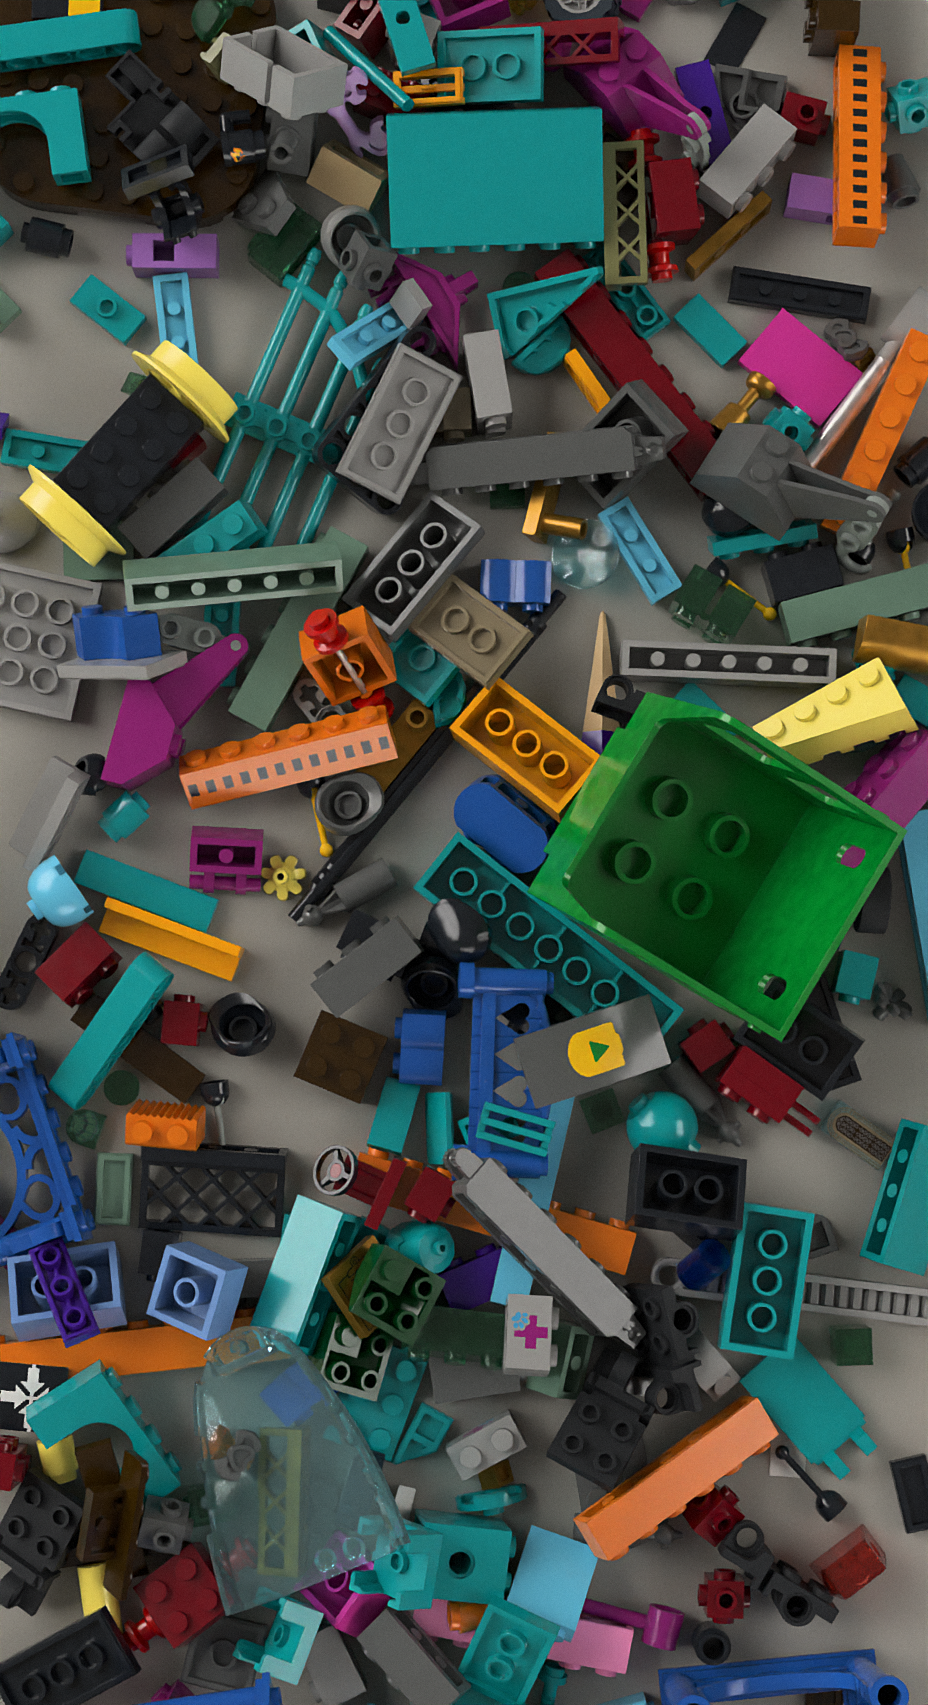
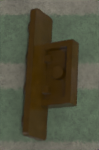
M125 1450L120 1482L118 1484L87 1487L76 1557L81 1562L107 1559L103 1586L118 1601L127 1599L128 1589L132 1583V1564L134 1552L138 1547L137 1534L139 1522L144 1511L143 1497L145 1485L149 1479L148 1462L134 1450Z

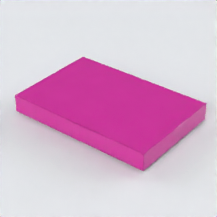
M784 308L781 309L737 363L749 374L752 371H757L767 377L777 389L774 394L792 409L795 405L802 409L812 418L809 423L817 429L832 414L863 374L849 361H845L843 356Z

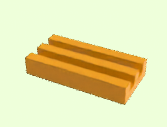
M463 67L427 69L404 77L401 76L400 71H393V82L407 95L455 91V96L412 99L414 101L412 109L465 105V97H463V91H465V83L463 82L465 70ZM455 77V83L401 86V81ZM394 103V108L400 110L401 108Z
M576 348L565 354L563 366L598 414L611 399Z

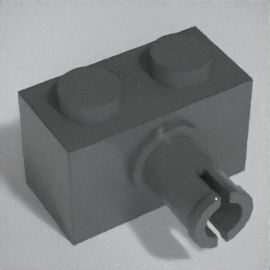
M267 106L266 123H271L270 135L266 134L264 138L266 156H268L267 170L308 177L314 163L319 113L304 115L299 120H288L281 117L279 112Z

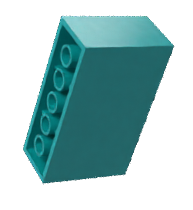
M597 106L387 113L386 130L391 248H398L399 254H419L420 247H434V253H454L455 246H469V252L490 251V245H503L505 251L526 250L525 244H538L540 250L561 249V243L573 242L577 249L596 248V242L604 241L602 108Z

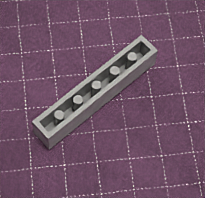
M623 639L620 646L619 674L626 676L630 681L821 689L836 680L837 648Z

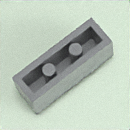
M763 104L699 179L700 184L699 189L696 190V196L727 219L736 210L741 213L752 200L753 194L751 192L756 186L760 185L763 187L770 180L775 171L773 166L779 159L783 162L786 161L794 151L796 144L793 141L797 128L766 104Z

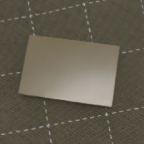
M454 574L447 579L408 627L411 633L487 690H490L534 636L529 629Z

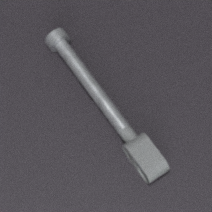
M918 287L881 337V340L886 344L804 452L812 468L818 470L886 379L908 331L913 328L928 335V291L923 287Z

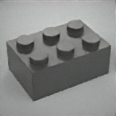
M642 379L627 382L582 429L633 425L640 431L641 436L664 437L666 454L689 432ZM659 461L643 464V468L633 470V477L612 479L611 473L598 474L599 480L580 483L604 509L621 501Z

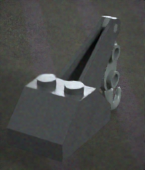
M728 423L689 483L778 541L784 536L794 518L845 520L836 533V558L844 568L859 574L868 573L872 570L873 566L871 564H857L848 554L861 551L867 546L878 532L881 522L892 506L890 499L882 493L857 486L812 468L800 444L770 425Z

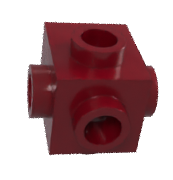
M714 1483L715 1487L711 1492L701 1497H694L686 1503L687 1508L682 1512V1515L693 1531L716 1547L734 1528V1525L745 1518V1515L737 1506L740 1499L733 1490L725 1484L720 1488Z
M716 1568L714 1572H704V1584H698V1606L703 1607L706 1617L712 1618V1622L717 1624H733L734 1619L744 1618V1608H750V1586H744L745 1582L741 1574L736 1573L734 1569ZM723 1594H730L732 1596V1602H719V1599Z

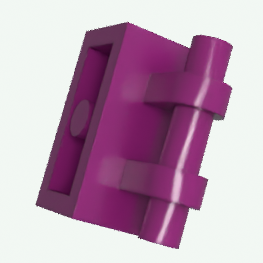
M193 825L189 871L204 872V875L190 874L189 889H203V893H214V890L235 891V895H246V892H260L261 878H248L247 875H261L264 829ZM215 873L236 874V877L215 876Z

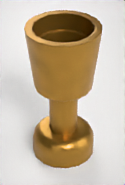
M752 371L745 382L748 391L737 404L729 402L709 422L714 428L717 438L720 437L728 423L748 424L751 420L748 412L759 398L767 400L773 396L777 389L767 377L757 371Z

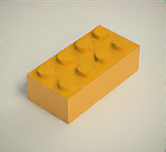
M500 677L490 690L484 687L449 727L456 742L503 777L559 823L600 757L598 753Z

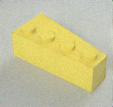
M879 657L753 726L756 732L807 765L823 760L824 755L840 751L843 754L855 750V745L874 740L875 743L888 740L890 739V734L905 730L906 733L919 730Z

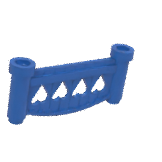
M459 962L458 998L473 999L468 1145L453 1144V1148L464 1147L471 1150V1153H475L479 1158L490 1157L497 1159L507 1168L509 1178L540 1179V1176H547L548 1154L546 1157L477 1138L475 1134L485 1101L541 1118H549L551 1104L535 1109L528 1085L523 1090L526 1095V1103L521 1107L512 1105L493 1091L516 1076H523L525 1078L523 1070L514 1069L494 1054L514 1042L513 1038L551 1026L544 1000L546 994H553L554 973L547 972L546 969L475 967L474 962ZM524 1003L529 1007V1015L525 1018L529 1024L528 1031L524 1034H518L496 1019V1017L517 1004ZM490 1111L488 1118L503 1121L509 1116ZM528 1121L523 1126V1128L544 1133L545 1126ZM486 1125L484 1132L505 1137L493 1129L492 1126ZM527 1136L522 1141L536 1147H540L541 1144L540 1140ZM452 1175V1181H456L457 1179Z

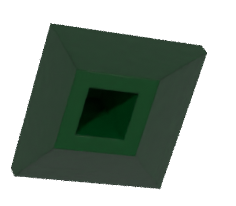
M372 1243L354 1276L348 1311L412 1347L446 1280L389 1246Z
M328 1311L312 1356L308 1355L313 1384L376 1402L395 1337L376 1328L368 1337L360 1339L344 1315Z

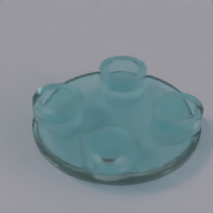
M587 519L588 530L583 540L557 536L552 547L551 556L555 575L569 586L578 589H590L603 584L614 573L619 561V544L615 534L608 526L593 519Z

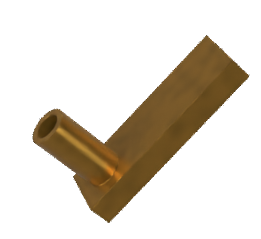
M762 190L757 196L752 198L748 206L741 213L736 210L738 213L686 259L684 272L695 281L770 213L772 199Z
M535 480L522 533L531 541L546 544L549 534L583 540L586 537L588 530L587 519L554 514L562 484L543 486V480Z
M417 699L411 702L392 726L396 739L398 758L357 768L355 771L373 776L382 787L383 793L437 729L434 724L433 712Z

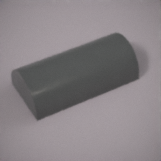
M430 491L342 597V601L351 610L363 605L382 636L396 643L485 535V531L481 525Z

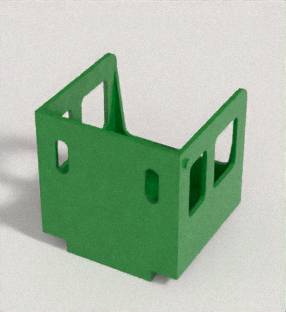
M647 692L626 728H616L544 848L543 852L549 856L527 892L700 998L748 1023L747 1027L760 1034L762 1031L782 1042L906 835L907 830L889 819V816L883 812L875 810L734 717L715 709ZM727 731L741 736L773 758L761 754ZM810 785L816 786L824 790L825 792L832 795L838 800L832 799L824 795L823 793L819 792ZM850 847L865 850L864 859L855 868L841 864L844 853ZM774 976L787 982L785 991L776 1000L763 994L766 983Z

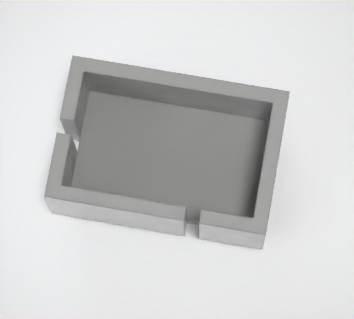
M274 25L253 30V35L245 32L224 37L220 79L234 86L236 91L246 93L255 98L259 104L269 106L279 112L281 117L288 120H299L304 115L325 113L330 108L343 105L348 64L282 27Z

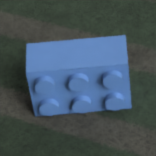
M108 1241L67 1248L99 1329L127 1325L122 1261L116 1242ZM30 1255L7 1258L11 1324L18 1341L23 1342L60 1336L61 1334ZM63 1288L59 1292H64L68 1288Z

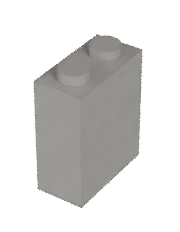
M499 330L463 335V356L471 392L477 435L485 433V437L489 438L506 434V430L512 429L513 410Z

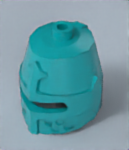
M416 1219L401 1222L390 1230L384 1242V1245L389 1246L434 1274H438L446 1269L454 1257V1241L445 1227L430 1220H427L426 1224Z

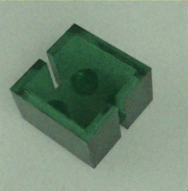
M695 564L674 597L668 612L673 615L672 621L688 630L691 626L701 630L703 633L702 639L706 642L730 644L757 600L729 584L712 613L708 615L705 613V610L723 580Z

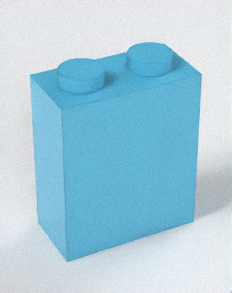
M531 1525L507 1601L561 1626L555 1642H563L565 1640L571 1643L598 1557L594 1556L587 1544Z

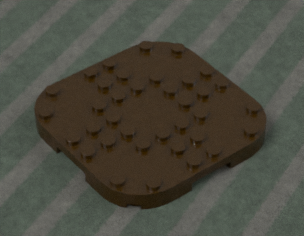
M0 0V26L33 21L31 18L32 0ZM104 0V11L126 8L137 12L142 48L134 54L163 81L165 86L159 91L160 93L169 87L220 139V142L194 168V176L185 180L192 193L198 192L205 207V212L201 213L202 219L199 228L209 227L223 221V217L237 208L241 198L248 194L256 183L260 160H256L257 163L234 165L225 168L219 116L224 112L249 109L251 123L235 125L234 131L252 129V131L263 130L266 106L259 104L255 98L248 94L236 91L234 86L229 83L226 85L218 81L201 59L200 53L202 51L206 53L213 45L211 40L214 37L219 38L223 32L231 36L245 32L253 35V30L278 25L274 0ZM124 55L0 73L1 98L15 96L17 92L32 90L36 93L47 92L51 88L60 85L77 88L82 100L92 182L57 186L52 175L46 135L38 128L29 124H8L0 128V187L9 197L26 207L41 211L71 215L87 212L143 219L146 221V224L156 225L151 213V209L156 207L148 195H143L129 201L122 188L121 169L138 163L140 160L119 140L125 133L124 130L115 137L107 128L130 103L105 76ZM167 187L160 189L164 198L179 193L177 188L173 192Z

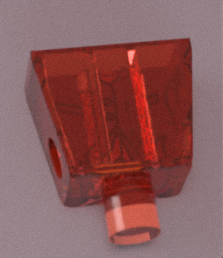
M864 1524L860 1525L809 1564L821 1583L829 1589V1593L843 1600L850 1598L887 1568L885 1552Z

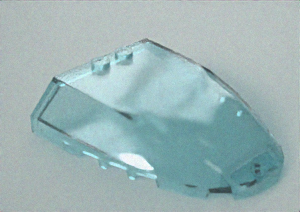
M243 1326L220 1336L203 1356L207 1359L201 1379L195 1382L193 1414L194 1435L200 1437L202 1458L197 1462V1471L203 1473L206 1494L201 1498V1506L208 1510L212 1531L206 1537L226 1616L278 1600L280 1597L289 1596L399 1551L410 1544V1538L393 1494L367 1441L342 1401L305 1353L289 1337L269 1327ZM247 1429L253 1431L261 1440V1450L255 1453L254 1459L247 1463V1468L241 1472L238 1481L229 1482L220 1479L215 1471V1460L227 1456L228 1448L235 1445L237 1430Z

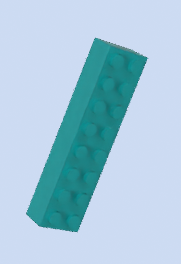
M459 832L454 835L413 887L414 891L433 906L442 899L453 898L461 900L479 912L487 920L492 931V943L489 950L512 968L546 969L547 972H553L554 992L547 995L575 1018L649 994L662 1035L664 1036L684 1011L682 1007L569 918L527 892L529 889L527 885Z

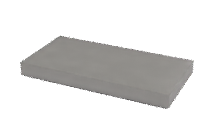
M398 343L335 472L396 504H400L463 376L412 348Z

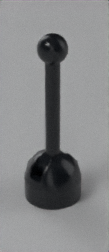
M785 1445L778 1446L775 1450L776 1457L785 1460L817 1495L815 1504L819 1515L826 1522L831 1521L846 1507L848 1502L834 1490L822 1491L789 1455L788 1447Z

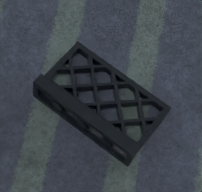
M202 1142L197 1151L141 1146L142 1170L138 1228L281 1237L288 1148L232 1144L219 1145L217 1143ZM150 1165L164 1166L173 1175V1178L159 1189L150 1179ZM174 1167L184 1168L180 1172H177V1170ZM190 1168H200L209 1178L196 1191L182 1177ZM209 1169H215L219 1171L214 1175ZM227 1170L236 1171L245 1181L232 1193L217 1179ZM245 1172L255 1173L251 1177H249ZM262 1173L278 1174L277 1187L267 1196L253 1182ZM175 1181H178L190 1194L177 1208L163 1193ZM212 1183L226 1197L213 1210L199 1196ZM248 1185L261 1199L249 1212L234 1198ZM150 1187L154 1194L148 1199ZM275 1195L276 1206L270 1201V1199L273 1198ZM157 1197L171 1211L163 1220L147 1219L148 1205ZM193 1199L207 1213L199 1222H189L180 1212ZM229 1201L243 1216L234 1225L224 1224L215 1214ZM266 1204L275 1214V1227L259 1226L251 1216ZM176 1216L179 1221H172L170 1219ZM211 1218L215 1223L205 1222ZM247 1220L251 1226L241 1224Z

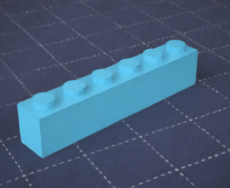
M928 809L919 810L904 828L907 830V833L898 849L928 1021Z

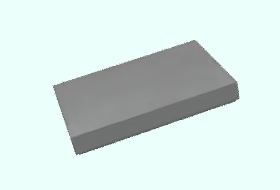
M162 650L161 656L128 661L112 658L84 661L79 657L57 665L58 676L61 679L148 680L184 666L188 661L186 650Z

